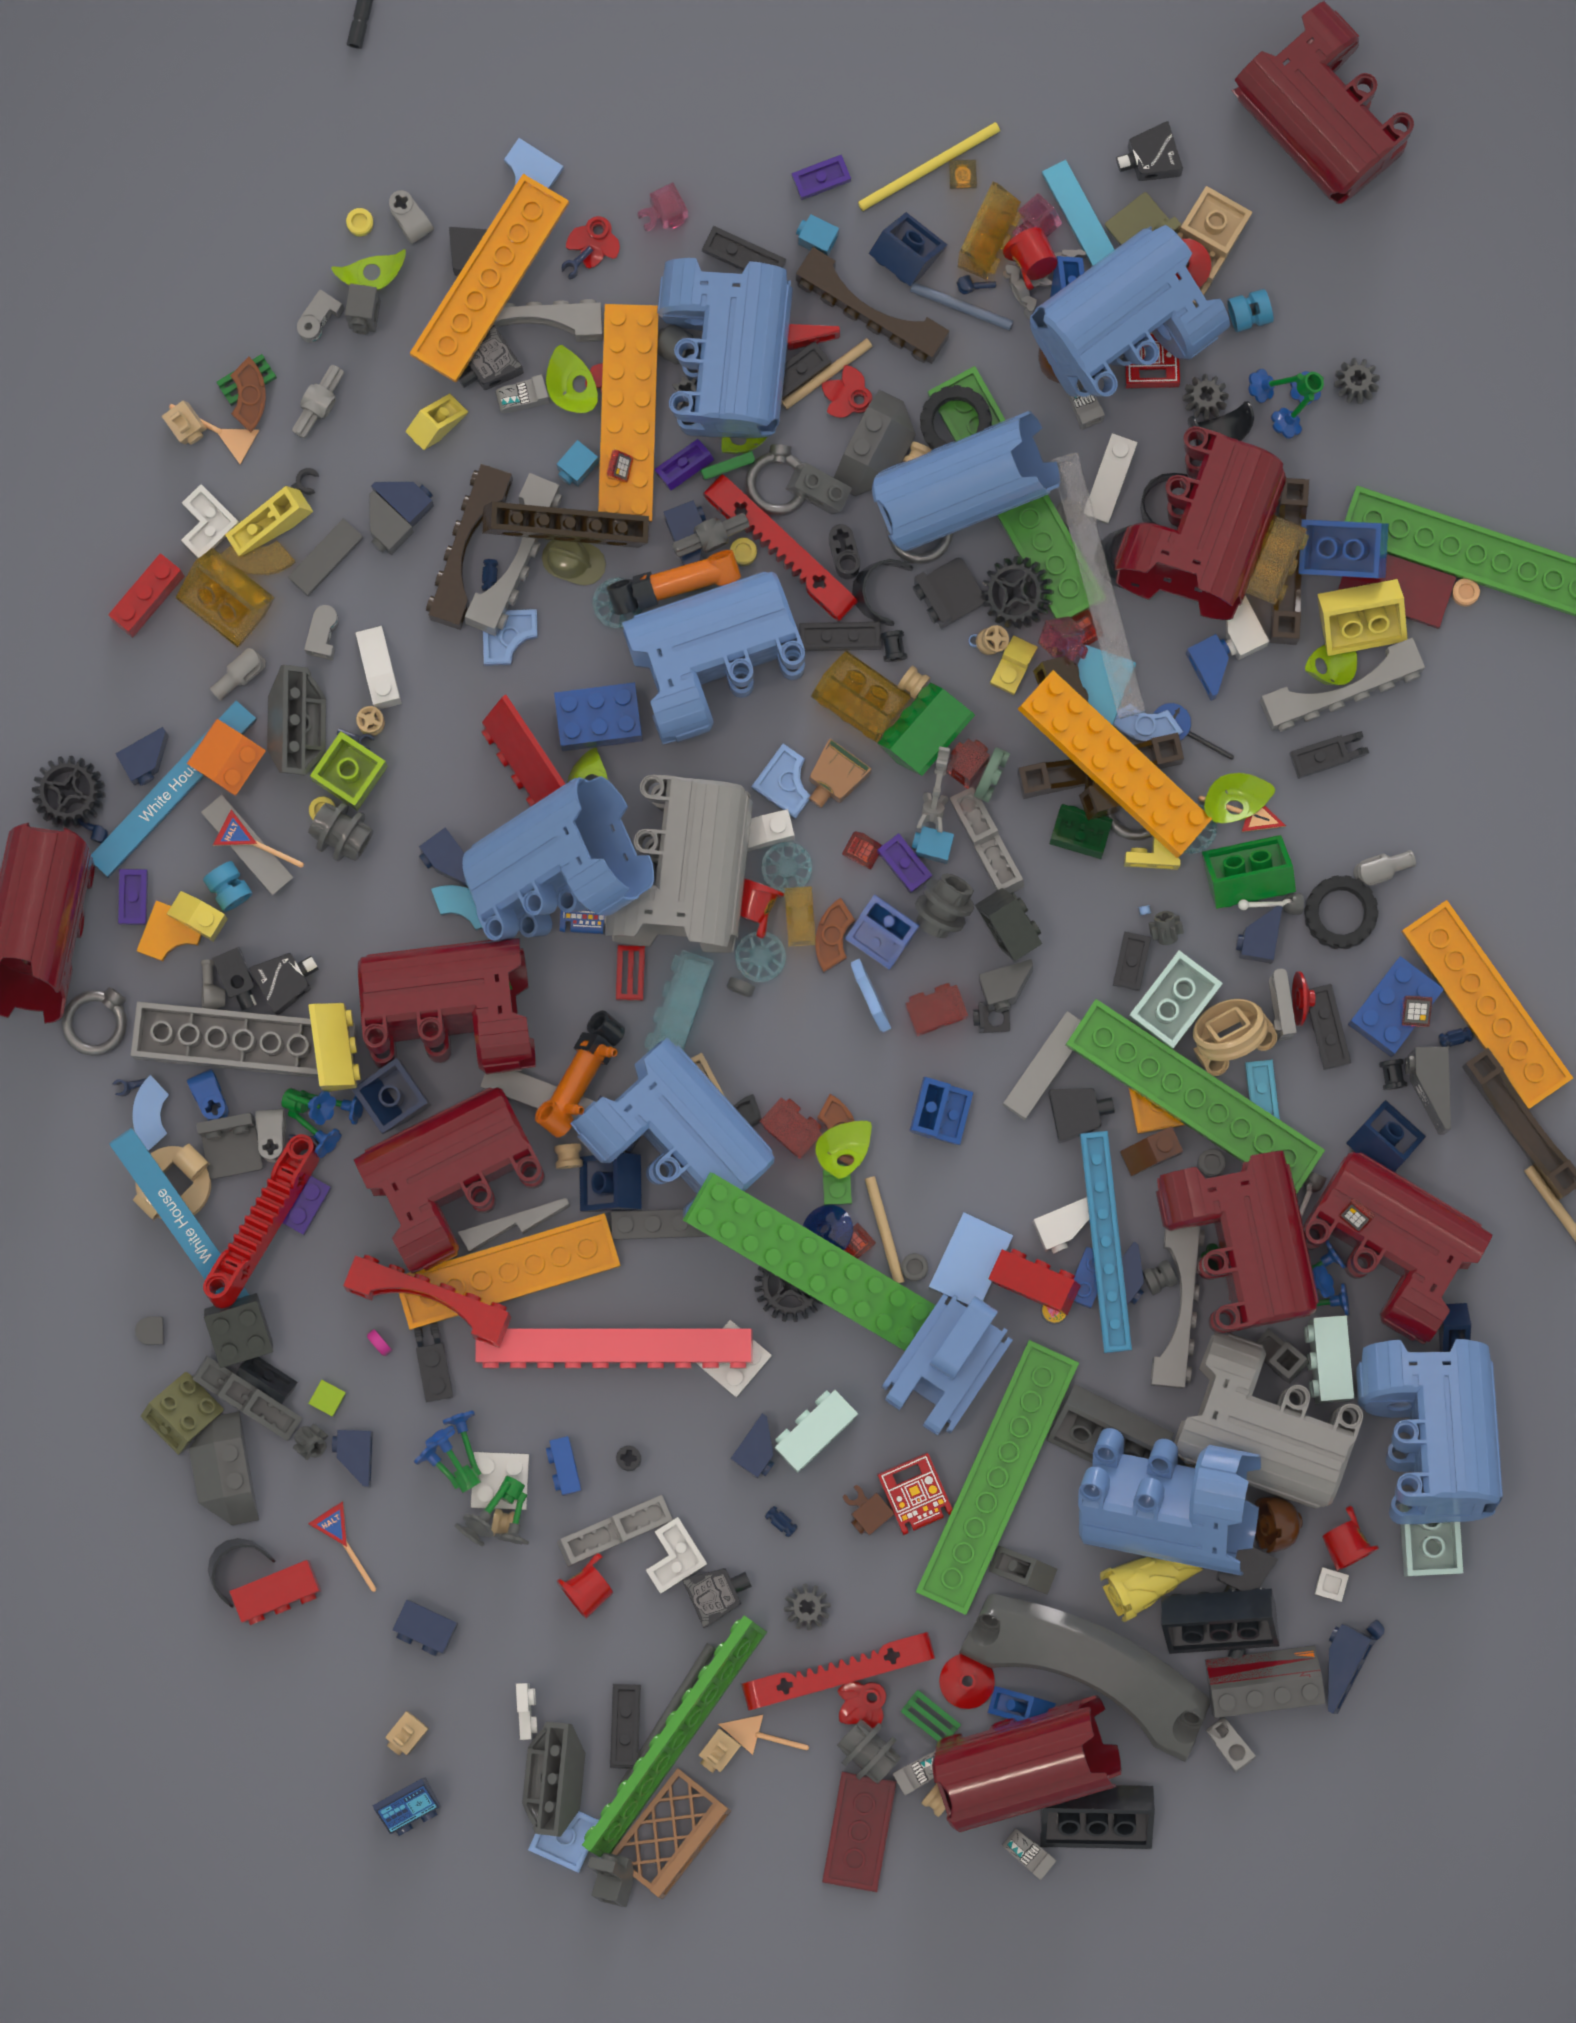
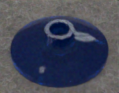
M823 1205L814 1209L803 1223V1227L842 1250L847 1248L853 1236V1222L850 1215L843 1208L836 1205ZM827 1225V1229L824 1232H820L821 1228Z

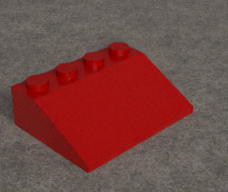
M504 695L482 721L484 730L481 733L489 745L493 743L500 751L496 756L504 768L508 765L514 772V775L511 776L513 782L519 790L525 789L529 795L526 801L531 807L565 785V782L508 696Z

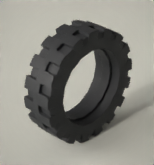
M954 385V387L949 388L946 386L941 388L940 391L934 392L930 396L931 398L924 403L922 413L920 414L921 432L924 440L932 450L948 444L939 438L934 428L935 415L940 407L947 402L959 400L971 405L978 414L979 424L977 432L993 426L992 415L984 398L972 388L961 387V385Z
M1337 875L1321 881L1312 890L1307 898L1304 909L1305 923L1310 930V934L1319 940L1320 944L1330 946L1332 949H1349L1361 944L1374 930L1379 914L1377 909L1378 903L1372 894V890L1366 887L1363 881L1356 880L1352 876ZM1337 890L1348 891L1354 894L1361 901L1364 909L1363 921L1360 927L1354 932L1345 935L1335 934L1327 930L1319 917V905L1322 899L1327 894Z

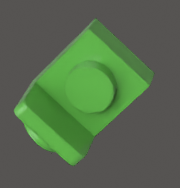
M823 1170L824 1205L852 1204L851 1173L847 1177L838 1179L826 1170Z

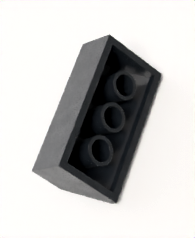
M1272 1588L1161 1596V1626L1169 1654L1280 1646L1276 1603Z
M1116 1785L1112 1789L1041 1809L1040 1847L1152 1849L1155 1814L1153 1786Z

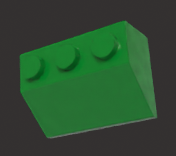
M930 682L928 686L919 692L915 701L902 711L900 718L894 725L883 733V737L878 744L897 764L923 776L937 760L939 746L947 748L974 718L975 714L946 690Z
M1281 835L1202 851L1210 893L1216 909L1237 905L1242 899L1248 902H1256L1261 899L1284 896L1296 892L1293 864Z

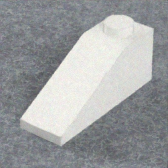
M1112 433L1083 513L1084 516L1109 524L1138 442Z
M1246 595L1241 606H1238L1233 619L1226 620L1227 640L1225 642L1229 647V654L1231 656L1235 655L1237 660H1241L1267 647L1269 643Z
M382 626L355 632L374 707L380 710L402 704Z
M788 809L751 819L748 851L794 841V832Z
M1087 1197L1033 1220L1034 1227L1045 1252L1052 1250L1053 1254L1067 1249V1243L1088 1222Z

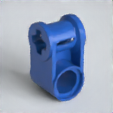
M212 1069L187 1079L191 1093L208 1121L228 1117V1106ZM214 1104L220 1107L218 1108L217 1115H213L211 1112V1106Z

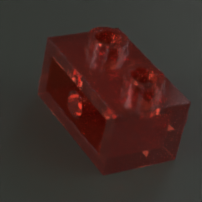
M969 738L964 744L959 742L950 754L951 761L948 763L947 774L965 788H970L989 762L990 754L987 753L988 748L980 741L975 740L973 742Z
M950 983L935 987V993L925 996L924 992L909 997L910 1002L905 1003V1008L916 1037L968 1018V1013L957 985L950 986Z
M781 1097L759 1123L801 1161L822 1135V1132L819 1131L822 1126L810 1116L807 1119L799 1113L801 1108L789 1098L785 1101Z

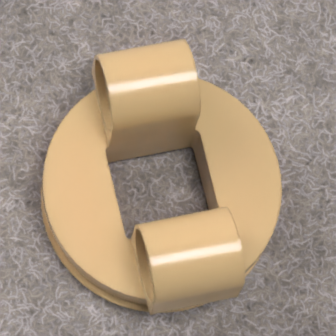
M1244 999L1226 1000L1210 1007L1198 1018L1193 1029V1038L1197 1047L1193 1048L1205 1070L1212 1076H1219L1228 1069L1229 1060L1245 1056L1256 1048L1261 1051L1271 1049L1277 1042V1033L1273 1024L1256 1003ZM1238 1022L1242 1024L1241 1028L1222 1038L1217 1035Z
M190 1144L184 1147H163L152 1152V1157L164 1173L175 1164L193 1181V1184L181 1195V1198L193 1215L197 1214L204 1207L210 1195L211 1179L207 1169L210 1163ZM136 1183L137 1195L133 1201L153 1221L157 1217L162 1219Z

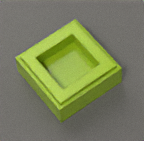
M321 1379L308 1404L334 1417L346 1392Z

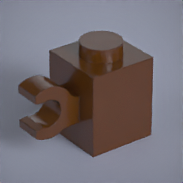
M855 1485L854 1489L858 1492V1498L850 1500L845 1494L843 1495V1500L850 1506L859 1507L851 1514L854 1518L851 1524L861 1535L866 1532L870 1536L890 1519L894 1512L878 1493L868 1500L863 1490L858 1485Z

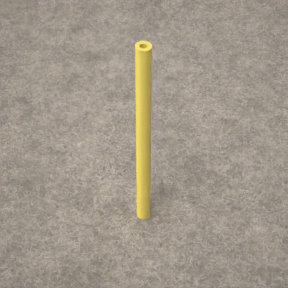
M994 122L858 202L859 207L862 211L872 207L999 133V126Z

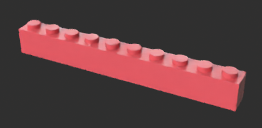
M507 1329L500 1348L476 1340L475 1362L482 1363V1368L488 1369L499 1368V1363H510V1368L515 1369L526 1368V1363H537V1368L542 1369L554 1368V1363H565V1368L570 1369L581 1368V1363H592V1368L597 1369L609 1368V1363H620V1368L624 1369L636 1368V1363H647V1368L652 1369L664 1368V1363H675V1368L679 1369L691 1368V1363H702V1368L707 1369L719 1368V1363H730V1368L743 1369L746 1368V1363H753V1330Z

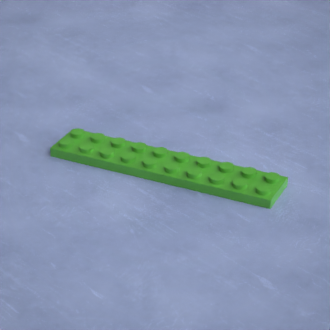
M975 366L928 391L930 397L934 392H938L946 386L949 388L954 387V385H961V387L972 388L988 404L992 415V425L1005 421L1003 414ZM959 400L950 401L938 410L955 442L977 432L979 424L978 414L967 402ZM1048 495L996 515L1021 560L1023 561L1025 557L1031 558V565L1034 562L1040 563L1038 571L1042 569L1048 571L1043 579H1052L1053 583L1046 586V588L1054 590V594H1047L1046 599L1053 601L1052 605L1047 606L1058 625L1106 600L1105 594Z
M1356 486L1345 521L1388 523L1387 554L1461 579H1468L1479 585L1576 617V558Z
M1095 999L1065 1044V1046L1241 1162H1248L1251 1155L1283 1151L1286 1162L1291 1167L1296 1195L1325 1151V1149L1097 999Z
M712 1172L707 1176L683 1219L684 1222L903 1351H906L936 1306Z
M1031 1340L1028 1341L917 1587L916 1593L964 1615L967 1614L1079 1362Z
M745 1615L733 1624L730 1636L716 1648L714 1652L715 1657L711 1663L701 1669L698 1675L699 1680L693 1688H689L682 1697V1704L677 1711H673L668 1716L663 1731L651 1740L649 1744L650 1749L644 1757L637 1760L633 1767L634 1772L629 1779L624 1780L620 1784L615 1799L603 1808L600 1814L601 1818L596 1826H592L584 1836L585 1841L582 1846L591 1853L601 1857L604 1852L609 1854L613 1852L766 1635L767 1631Z

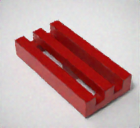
M618 945L616 1000L643 1001L645 946ZM623 951H628L627 994H622ZM634 952H639L638 994H633Z

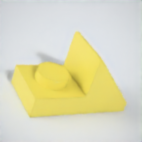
M1013 635L990 684L1015 695L1038 647Z
M1153 836L1152 853H1147L1145 848H1131V852L1125 853L1124 866L1178 870L1180 859L1176 858Z

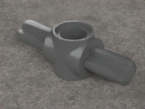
M744 513L722 522L717 518L709 519L695 526L694 534L672 544L673 550L677 557H682L698 549H701L703 552L705 551V553L714 551L728 543V536L749 528V521Z

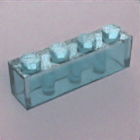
M682 950L680 956L675 955L670 969L674 971L672 981H666L661 995L666 997L663 1007L658 1006L654 1014L653 1022L657 1023L654 1033H648L644 1048L648 1049L647 1053L666 1038L674 1045H679L684 1051L714 964L713 960Z

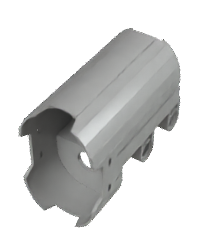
M648 775L642 779L640 791L658 809L664 811L662 830L642 829L638 831L634 837V846L643 855H650L652 862L658 865L656 884L652 885L650 889L639 895V898L619 911L605 916V936H612V941L645 947H651L658 934L688 937L690 942H699L703 952L732 953L734 952L735 940L738 938L753 807L751 795L748 791H745L742 785L728 782L666 775ZM660 783L653 788L651 795H649L648 790L651 784ZM647 837H653L646 843L645 848L643 849L642 843L644 839Z
M1215 1333L1210 1338L1199 1370L1210 1381L1198 1415L1187 1417L1186 1420L1180 1422L1174 1441L1178 1447V1457L1183 1458L1184 1463L1196 1466L1200 1452L1209 1445L1259 1454L1261 1457V1469L1247 1472L1249 1486L1313 1509L1332 1504L1363 1421V1412L1360 1407L1351 1403L1343 1405L1332 1412L1328 1423L1305 1415L1310 1402V1393L1302 1385H1294L1281 1392L1276 1404L1253 1397L1252 1394L1266 1356L1263 1345L1231 1333L1227 1335ZM1290 1393L1297 1396L1298 1405L1291 1403L1289 1399ZM1343 1412L1350 1416V1424L1344 1422L1342 1418Z

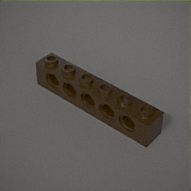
M490 502L483 507L482 534L635 548L648 543L649 516Z

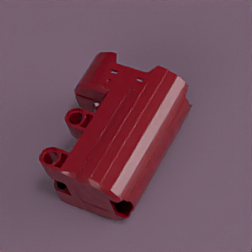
M1322 1L1302 15L1301 18L1305 28L1303 33L1277 56L1261 51L1238 74L1235 82L1239 87L1231 91L1236 95L1242 106L1330 200H1333L1336 204H1342L1357 194L1404 153L1407 140L1414 127V120L1408 113L1399 112L1382 125L1369 111L1371 100L1378 86L1376 78L1369 73H1361L1345 85L1335 74L1357 50L1359 35L1336 10L1334 11L1325 1ZM1288 59L1290 62L1284 66L1283 63ZM1365 84L1369 86L1371 91L1366 93L1365 91L1358 90L1357 86ZM1401 123L1406 126L1407 131L1403 132L1395 129L1394 125Z
M1194 426L1186 430L1183 438L1184 449L1187 453L1185 456V468L1187 474L1192 478L1175 475L1169 478L1166 483V497L1169 502L1167 506L1168 519L1178 529L1175 530L1153 523H1136L1127 527L1114 561L1115 570H1118L1116 583L1123 589L1147 600H1150L1161 590L1199 602L1200 616L1210 619L1231 620L1245 597L1283 492L1286 475L1283 470V462L1271 452L1227 437L1221 433ZM1195 439L1201 440L1203 442L1200 446H1192L1189 444L1192 440ZM1198 460L1202 461L1201 466H1193L1191 462ZM1182 488L1185 492L1181 495H1175L1172 493V490ZM1179 508L1184 510V513L1179 515L1175 514L1173 511L1174 509ZM1164 578L1172 580L1171 583L1164 581ZM1131 583L1139 584V587L1132 586ZM1198 588L1199 590H1202V592L1195 591L1194 589Z
M28 822L12 828L8 833L0 870V1016L9 1018L15 1007L23 1010L43 1012L44 1024L57 1022L63 1017L73 972L71 961L76 938H81L84 928L83 904L86 889L92 888L95 874L94 860L87 843L81 836L67 828H64V831L30 827Z
M520 938L496 941L483 940L368 954L359 959L358 985L362 1034L372 1060L378 1068L381 1069L397 1058L396 1042L415 1039L422 1040L431 1061L435 1063L445 1062L451 1056L452 1051L450 1035L473 1032L475 1035L478 1066L486 1075L522 1071L525 1068L536 1067L534 1039L529 1037L527 1017L519 1015L517 1010L516 996L529 988L524 949L520 948ZM442 1043L445 1045L441 1052L431 1051L432 1047H437ZM387 1050L390 1051L387 1058H377V1054L384 1053Z
M499 1087L486 1088L365 1149V1153L353 1159L367 1189L371 1190L373 1196H387L401 1224L392 1239L406 1267L412 1274L423 1269L428 1271L458 1254L460 1246L440 1207L466 1195L475 1211L483 1214L489 1213L496 1205V1198L489 1185L490 1182L514 1170L523 1185L529 1189L540 1187L545 1180L544 1171L503 1089ZM537 1169L533 1177H525L527 1170ZM479 1194H487V1198L483 1202H475Z
M1283 1151L1251 1155L1248 1162H1243L1241 1172L1205 1179L1197 1167H1191L1162 1174L1160 1178H1157L1158 1191H1156V1197L1164 1228L1172 1232L1215 1223L1220 1249L1212 1250L1202 1257L1198 1262L1197 1271L1206 1280L1226 1277L1231 1304L1221 1306L1210 1315L1209 1326L1213 1332L1226 1334L1314 1314L1317 1310L1316 1306L1319 1298L1290 1164H1287ZM1208 1259L1214 1260L1217 1263V1271L1209 1268ZM1220 1314H1225L1228 1317V1326L1220 1322Z
M1355 1152L1348 1153L1344 1157L1303 1224L1308 1250L1318 1248L1330 1235L1353 1247L1345 1262V1271L1351 1278L1360 1279L1366 1276L1378 1264L1401 1276L1379 1313L1382 1324L1410 1341L1416 1340L1424 1345L1426 1341L1430 1342L1450 1311L1442 1296L1457 1270L1468 1269L1471 1263H1478L1493 1236L1481 1227V1223L1367 1155ZM1351 1204L1369 1219L1359 1231L1341 1216ZM1309 1230L1317 1233L1318 1240L1310 1236ZM1358 1258L1364 1261L1365 1269L1358 1265Z
M1098 1695L1090 1696L1050 1708L1045 1714L1018 1722L1015 1721V1718L1005 1719L994 1723L987 1731L963 1737L959 1733L939 1740L932 1761L934 1782L938 1785L947 1813L946 1819L950 1826L958 1832H964L1115 1788L1116 1785L1112 1784L1109 1779L1121 1775V1759L1118 1745L1103 1744L1095 1720L1097 1715L1106 1710L1101 1698Z

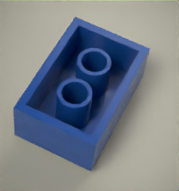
M1302 520L1299 574L1385 578L1389 524Z
M635 682L554 693L562 751L643 741Z
M1400 956L1348 1025L1392 1057L1418 1024L1404 1022L1407 1000L1430 1001L1431 1007L1444 989Z

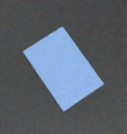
M963 1212L929 1288L951 1298L956 1295L958 1297L956 1300L965 1305H969L975 1296L983 1301L991 1285V1281L988 1279L1001 1250H1007L1013 1235Z

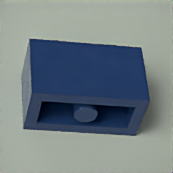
M406 1600L393 1627V1631L398 1632L396 1638L408 1644H412V1641L415 1640L423 1644L421 1650L436 1656L438 1652L445 1653L458 1623L410 1600Z

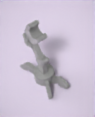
M1062 250V252L1054 254L1056 257L1084 258L1086 252L1083 250ZM1007 264L1003 276L1005 279H1010L1009 285L1018 302H1020V305L1026 308L1024 314L1029 319L1034 311L1037 299L1030 297V290L1026 288L1024 280L1019 279L1020 269ZM1049 275L1038 280H1030L1034 288L1038 286H1052V281L1047 279Z
M939 746L934 770L937 775L932 796L931 793L927 792L923 794L925 803L922 808V816L917 825L918 829H922L925 823L930 821L936 824L937 832H943L942 818L945 809L944 805L949 799L943 795L940 797L942 776H945L947 773L950 748Z

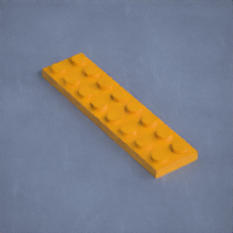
M522 174L410 351V356L456 383L566 210L569 200L527 175Z
M605 304L598 512L649 516V522H652L658 306ZM619 453L632 458L627 480L614 476Z
M1054 670L1049 673L1018 708L1031 723L1176 858L1182 855L1212 820L1201 807Z
M1448 900L1401 931L1436 982L1444 989L1443 992L1484 1049L1489 1048L1503 1067L1506 1076L1528 1110L1573 1079L1570 1072Z
M603 1213L445 1261L428 1271L423 1269L416 1272V1274L429 1278V1283L440 1286V1283L450 1285L456 1289L455 1292L465 1296L466 1292L477 1295L482 1298L480 1302L491 1305V1302L502 1303L611 1270L621 1265L606 1215ZM411 1272L406 1273L412 1277L415 1275V1273L412 1274ZM399 1293L410 1330L459 1316L448 1307L431 1299Z

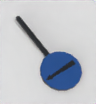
M1167 703L1158 707L1153 713L1159 714L1166 710L1170 712L1183 731L1179 735L1180 741L1189 736L1228 759L1232 760L1234 758L1231 753L1191 732V717L1181 705Z

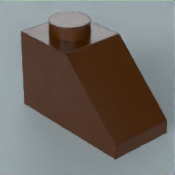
M1171 1126L1121 1150L1120 1154L1130 1175L1134 1176L1181 1155L1183 1150Z

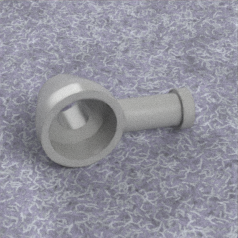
M202 960V1008L218 1009L224 1007L225 989L213 985V966L215 964L213 960Z

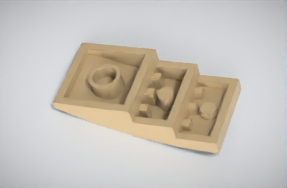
M1208 186L1201 193L1177 234L1181 239L1186 238L1199 242L1210 255L1211 272L1207 281L1199 288L1203 295L1206 294L1253 213ZM1193 300L1192 302L1195 305V307H1198L1195 300Z

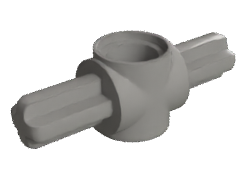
M331 365L320 384H311L306 390L300 403L303 412L292 428V431L297 436L305 438L317 418L325 419L332 410L336 401L333 391L344 375V371L339 367Z

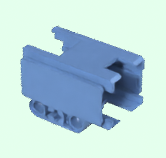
M943 1294L882 1385L884 1390H887L890 1384L893 1385L885 1401L898 1410L902 1408L913 1390L935 1404L936 1406L923 1426L937 1436L946 1422L950 1424L946 1431L951 1434L1013 1341V1339L1008 1337L1005 1343L1001 1342L1008 1330L1004 1328L1001 1331L990 1324L998 1311L976 1296L966 1308L956 1301L958 1298L956 1295L946 1305L945 1302L948 1296Z

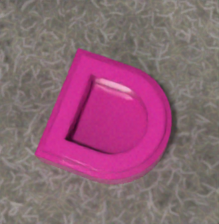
M375 1329L367 1334L369 1341L382 1356H387L392 1351Z

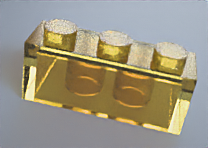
M994 181L960 249L957 265L958 268L987 280L990 273L995 274L1001 259L997 258L1000 250L1004 249V246L1012 238L1008 233L1012 225L1018 226L1023 212L1019 211L1021 201Z
M1274 514L1247 588V594L1276 605L1277 600L1283 599L1287 590V585L1284 583L1288 574L1293 575L1298 564V560L1295 557L1299 549L1303 550L1309 538L1305 527Z
M213 548L195 560L175 597L237 648L265 617L275 597Z
M846 650L823 674L811 695L821 706L828 708L843 721L851 724L875 742H878L883 737V733L892 726L911 699L910 694L897 688V685Z

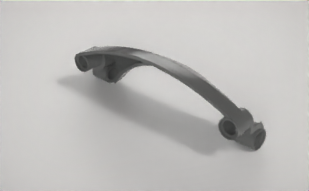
M998 1594L987 1596L972 1630L968 1632L959 1651L960 1654L989 1668H1033L1056 1673L1083 1683L1100 1692L1128 1713L1144 1731L1153 1747L1186 1762L1194 1746L1195 1739L1211 1702L1206 1694L1202 1693L1172 1667L1123 1636L1078 1616L1044 1605L1004 1597Z

